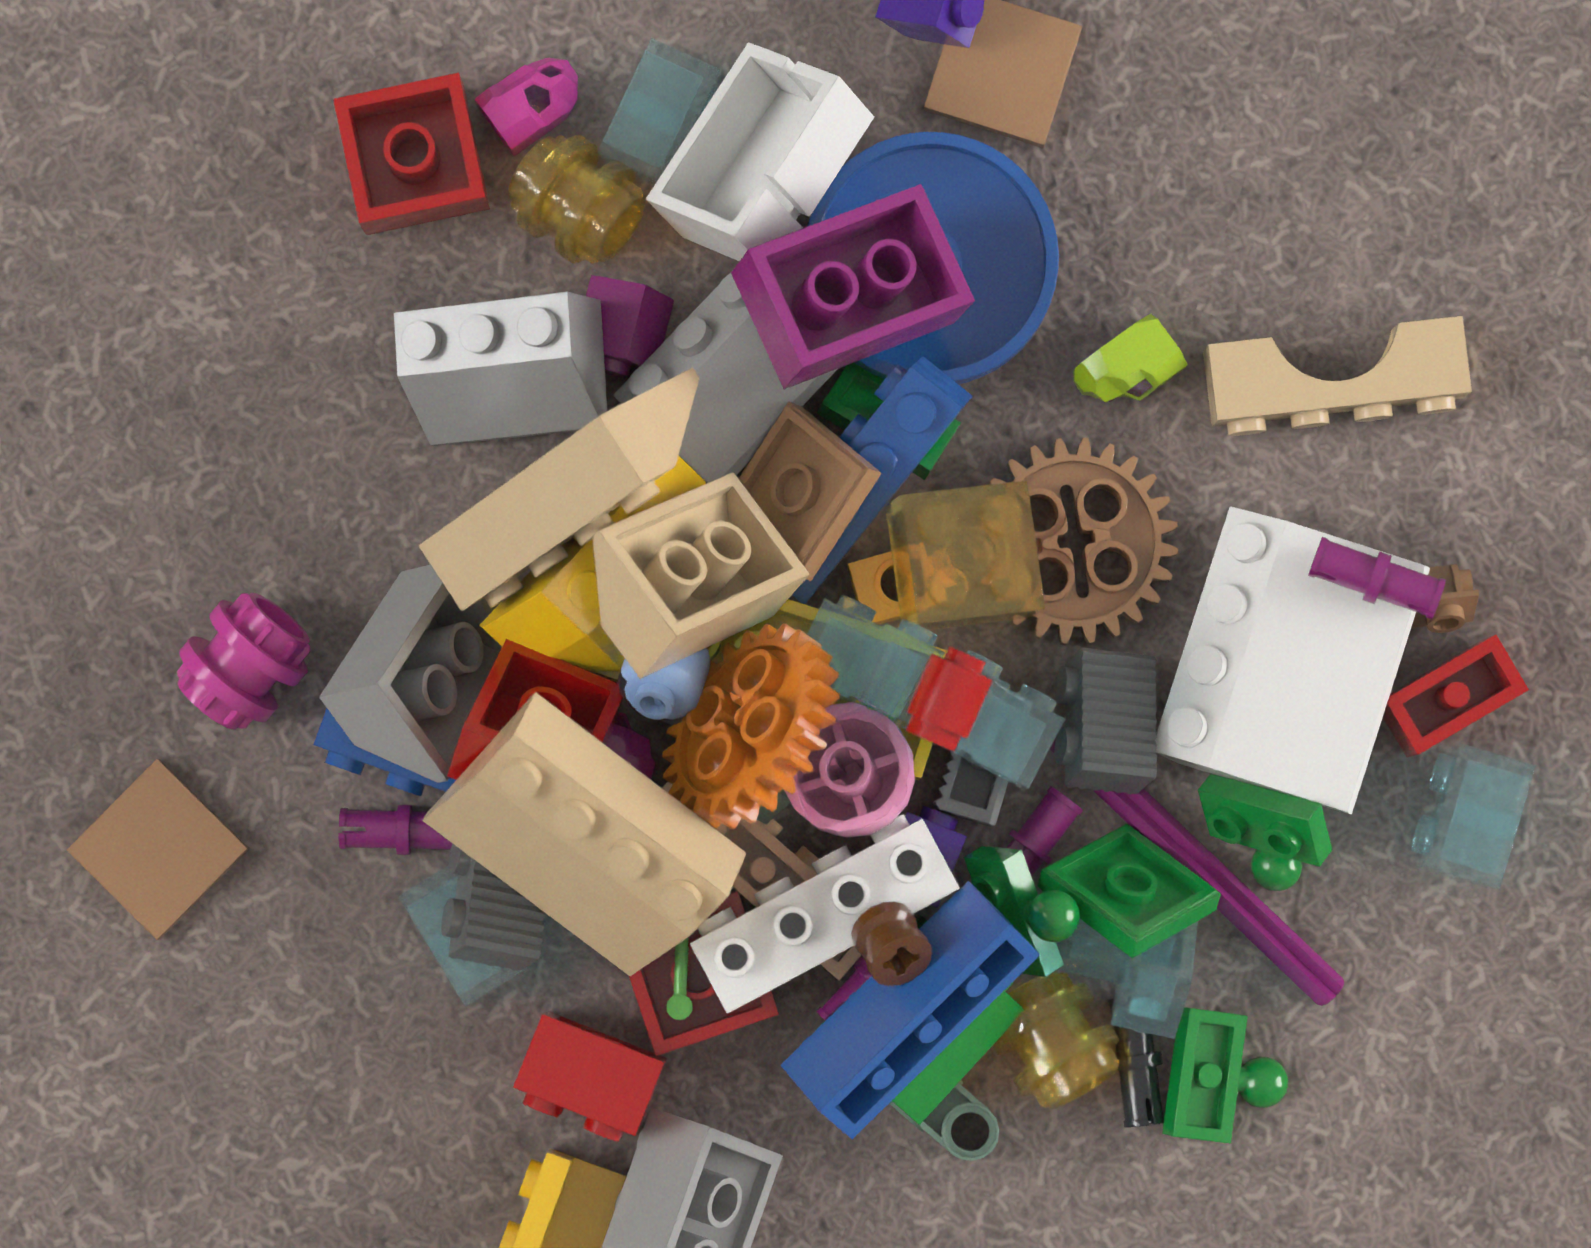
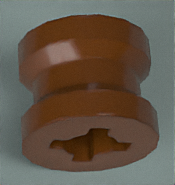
M892 901L872 906L862 913L853 925L851 932L853 943L857 951L866 958L867 969L872 978L879 984L896 986L912 981L930 963L932 956L931 945L926 936L920 930H917V923L913 913L903 903Z

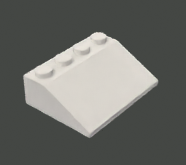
M1230 506L1159 724L1155 740L1157 744L1155 753L1194 769L1318 802L1324 807L1352 815L1416 612L1377 599L1375 604L1362 600L1363 593L1317 577L1312 578L1308 576L1322 537L1377 557L1379 550L1292 522ZM1391 555L1390 562L1428 575L1429 567Z

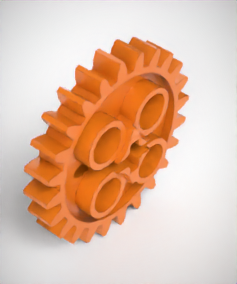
M784 623L778 630L769 624H764L759 636L749 630L745 631L739 649L727 642L724 645L723 661L717 664L710 660L711 665L696 708L688 712L680 723L667 729L666 733L676 739V743L662 753V757L672 763L662 774L663 779L673 784L668 793L716 829L721 823L730 829H735L740 818L745 819L751 824L755 823L760 805L771 812L776 810L777 793L782 789L792 795L795 793L794 776L798 771L811 773L813 766L808 760L810 752L812 750L825 749L827 745L823 739L818 737L820 730L835 723L836 718L826 712V708L840 698V693L829 687L839 677V673L828 666L833 659L832 655L823 650L819 642L798 629L796 631Z

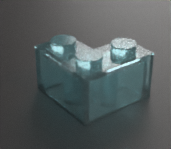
M841 595L837 605L824 599L807 635L822 645L821 648L833 657L828 666L839 673V677L829 687L840 693V698L850 703L864 705L906 729L912 716L906 711L931 653L942 658L945 654L944 651L933 647L938 636L904 619L901 620L898 629L886 623L882 627L872 622L876 614L875 610L844 595Z
M968 650L967 654L986 662L981 674L993 679L968 739L961 736L956 750L949 751L1015 786L1027 790L1032 784L1065 718L1053 713L1057 701L1024 684L1021 686L1018 694L1009 690L1010 684L999 679L1003 670L1001 666Z
M1080 919L1076 931L1069 938L1056 943L1064 963L1057 970L1074 973L1081 977H1093L1116 983L1111 1025L1132 1029L1140 1033H1150L1175 1039L1192 983L1198 921L1132 959Z

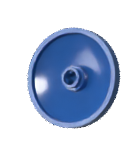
M918 132L895 136L863 150L840 169L810 215L807 227L922 184L975 301L954 324L854 363L868 372L886 379L897 364L908 371L914 363L924 356L957 384L967 383L997 370L1010 361L1026 346L1043 322L1055 291L1059 269L1058 239L1054 222L1045 200L1032 180L1017 164L993 147L972 138L945 132Z

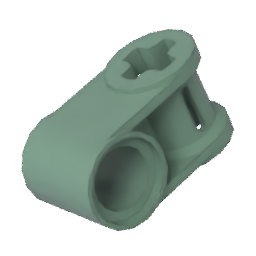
M961 1080L920 1125L893 1101L889 1103L920 1131L923 1132L925 1130L947 1151L961 1160L974 1161L982 1159L993 1151L998 1142L999 1126L996 1117L982 1102L962 1086L964 1082ZM967 1112L981 1115L987 1121L989 1127L986 1142L973 1150L963 1149L958 1146L951 1135V1128L955 1119Z

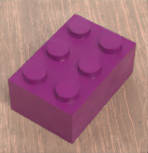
M922 184L750 248L731 272L783 389L954 324L975 301Z

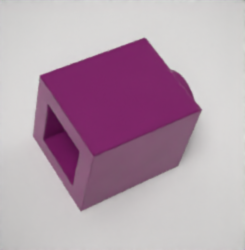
M591 275L586 296L601 300L605 374L628 379L631 370L638 369L664 342L674 299L645 284Z

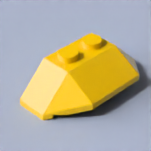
M678 455L675 467L654 481L660 493L628 514L619 505L609 512L608 515L613 523H617L705 485L706 482ZM574 537L562 545L569 555L567 558L538 577H535L532 571H530L521 581L524 587L501 602L480 624L501 646L508 639L548 657L558 658L587 671H620L625 659L601 626L593 539L581 546Z

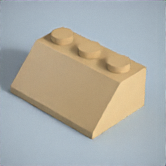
M734 472L598 530L593 537L601 626L640 679L773 617L810 575Z

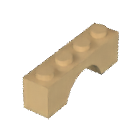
M1463 316L1398 323L1391 330L1386 349L1375 367L1363 375L1343 381H1326L1302 373L1286 360L1272 337L1208 344L1203 351L1212 427L1227 425L1228 436L1265 432V421L1290 418L1292 429L1324 426L1330 424L1329 413L1347 411L1354 412L1355 422L1387 419L1393 417L1392 406L1417 404L1418 415L1444 413L1456 410L1455 399H1463L1472 392Z

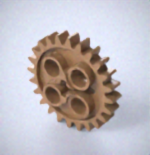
M1059 438L1054 442L1053 457L1046 459L1042 451L1034 445L1029 449L1031 467L1026 469L1019 462L1011 459L1007 463V468L1013 481L1010 484L996 478H992L990 481V488L1000 498L998 503L979 501L976 509L991 520L990 524L972 527L971 535L988 541V547L973 553L971 558L972 562L990 563L992 569L978 583L980 587H989L997 584L1000 586L1002 592L997 596L992 605L994 609L1004 607L1011 602L1017 607L1012 619V626L1017 627L1029 616L1035 619L1034 638L1038 640L1047 632L1050 625L1058 627L1060 645H1066L1073 629L1080 628L1086 644H1093L1096 637V626L1100 624L1114 638L1120 635L1119 615L1123 614L1128 620L1138 624L1143 618L1136 602L1140 599L1148 604L1157 605L1161 600L1157 592L1150 586V583L1152 581L1170 582L1173 575L1158 564L1160 559L1175 557L1178 554V548L1162 543V536L1174 531L1178 524L1176 521L1159 520L1157 514L1171 500L1169 496L1150 499L1147 491L1157 479L1155 474L1145 476L1137 481L1132 476L1138 458L1132 456L1120 467L1113 463V444L1109 443L1098 458L1091 456L1089 439L1083 438L1076 454L1069 455L1062 438ZM1063 486H1069L1072 490L1076 528L1079 535H1090L1091 543L1086 545L1081 552L1083 571L1088 586V596L1085 598L1079 597L1076 592L1072 552L1070 548H1059L1057 542L1068 531L1067 518L1060 494V489ZM1094 489H1104L1110 492L1118 504L1115 518L1107 522H1098L1091 519L1084 509L1085 495ZM1042 499L1052 506L1055 513V523L1049 530L1035 532L1023 524L1020 517V509L1026 501ZM1110 551L1120 554L1125 559L1128 566V575L1123 583L1108 585L1099 580L1094 571V561L1098 554ZM1043 561H1051L1057 564L1065 575L1063 590L1054 595H1044L1038 592L1033 587L1030 579L1033 566Z

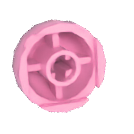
M853 702L830 705L826 708V712L836 718L835 723L821 729L818 735L827 745L825 749L812 750L810 752L808 760L811 762L813 770L811 773L798 771L794 776L795 793L792 795L786 792L794 809L818 830L847 838L872 835L893 823L909 802L915 783L912 750L898 726L880 712L870 710L864 705Z

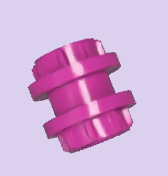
M241 593L234 603L221 600L212 610L209 618L218 633L211 641L197 636L190 637L179 650L183 664L177 670L178 686L189 701L215 722L233 730L237 728L246 729L253 720L266 722L277 710L278 704L269 690L276 681L289 686L298 685L308 672L304 659L311 651L308 644L310 642L309 636L287 612L257 593Z

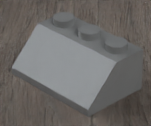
M730 273L679 324L661 346L634 371L631 377L613 396L620 404H623L693 367L700 379L679 456L706 483H709L732 472L737 475L751 460L788 401L803 406L836 370L783 389Z
M561 292L394 313L397 377L432 446L579 431L592 420L607 412L601 300L571 292Z
M431 564L401 571L319 698L355 746L437 783L448 781L450 777L447 775L462 727L502 648L480 626L494 610V607L490 608L486 600L483 599L461 611Z
M651 1107L644 1129L638 1137L637 1149L623 1188L616 1199L615 1211L601 1248H751L783 1155L709 1126Z

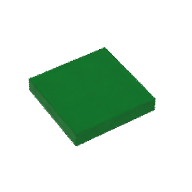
M1127 823L1043 868L1037 885L1042 891L1059 890L1069 894L1078 905L1080 919L1132 959L1216 911L1221 893Z

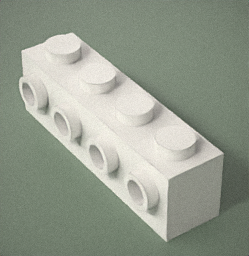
M902 814L893 823L873 833L871 837L875 844L852 856L845 845L811 863L817 875L794 887L789 876L755 893L754 896L760 906L736 918L731 907L705 920L697 928L702 937L690 943L727 1014L854 946L851 936L853 925L859 916L870 907L882 902L896 901L905 904L912 913H915L960 889L923 819L909 825L906 817Z

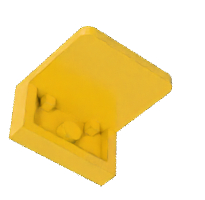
M550 1148L543 1162L531 1159L518 1194L530 1199L521 1224L509 1220L499 1248H601L615 1211L616 1199L623 1188L627 1176Z

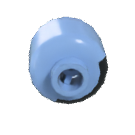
M705 648L641 679L627 660L624 659L618 676L620 694L631 708L647 718L673 720L686 716L688 712L696 708L709 672L711 662L708 649Z

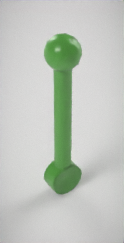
M689 937L675 946L674 996L668 1000L666 1007L668 1014L676 1020L687 1018L693 1009L692 1001L687 996Z

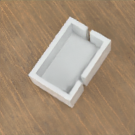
M748 42L648 194L646 200L683 238L740 261L748 249L803 228L796 219L800 213L810 217L874 116L839 76L800 61L794 64L789 57Z

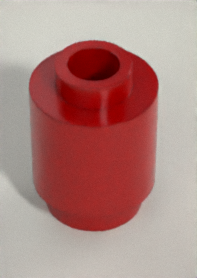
M950 646L944 658L931 653L906 711L912 715L906 731L955 751L961 736L968 739L993 679L981 674L986 662Z

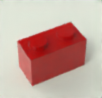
M1495 634L1479 641L1390 693L1383 718L1408 758L1421 754L1529 691L1498 636Z

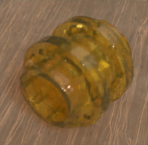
M562 135L555 138L549 136L540 140L526 154L510 182L508 196L512 200L511 208L517 212V224L534 238L543 237L552 229L557 231L554 242L555 251L570 263L575 264L583 260H587L591 264L598 261H609L630 240L644 214L645 200L642 198L643 190L636 186V174L634 170L617 160L605 164L600 169L597 168L599 158L598 147L582 135H575L568 139Z
M1056 970L1047 977L1038 976L1008 993L1025 1010L1014 1017L1011 1026L993 1044V1048L998 1055L1016 1050L1026 1069L1019 1073L1013 1082L1022 1097L1034 1094L1041 1107H1049L1053 1110L1082 1097L1116 1073L1119 1061L1112 1048L1119 1042V1038L1110 1024L1095 1029L1091 1028L1082 1011L1094 1001L1095 997L1086 983L1074 985L1067 973H1059Z

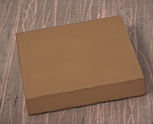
M984 0L983 15L980 22L976 25L970 47L964 48L944 44L923 110L1044 148L1083 26L1006 1Z
M788 401L740 475L739 480L810 575L806 580L812 581L882 473L806 409Z
M156 759L67 851L156 940H160L250 848L160 759Z

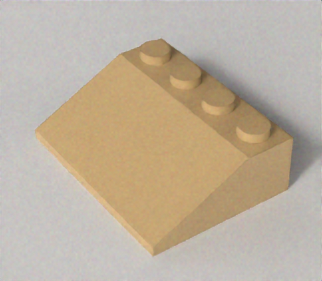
M693 367L598 416L418 545L461 611L483 599L486 600L490 608L497 606L524 587L518 579L519 575L530 568L534 576L538 577L569 556L562 546L575 537L582 546L592 540L598 530L614 524L608 513L619 505L628 514L660 493L654 481L676 465L700 378Z
M536 692L434 804L423 819L426 824L629 976L688 938L729 896L746 855L744 850Z

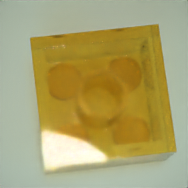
M1027 481L903 494L885 506L903 633L1023 619L1045 609Z

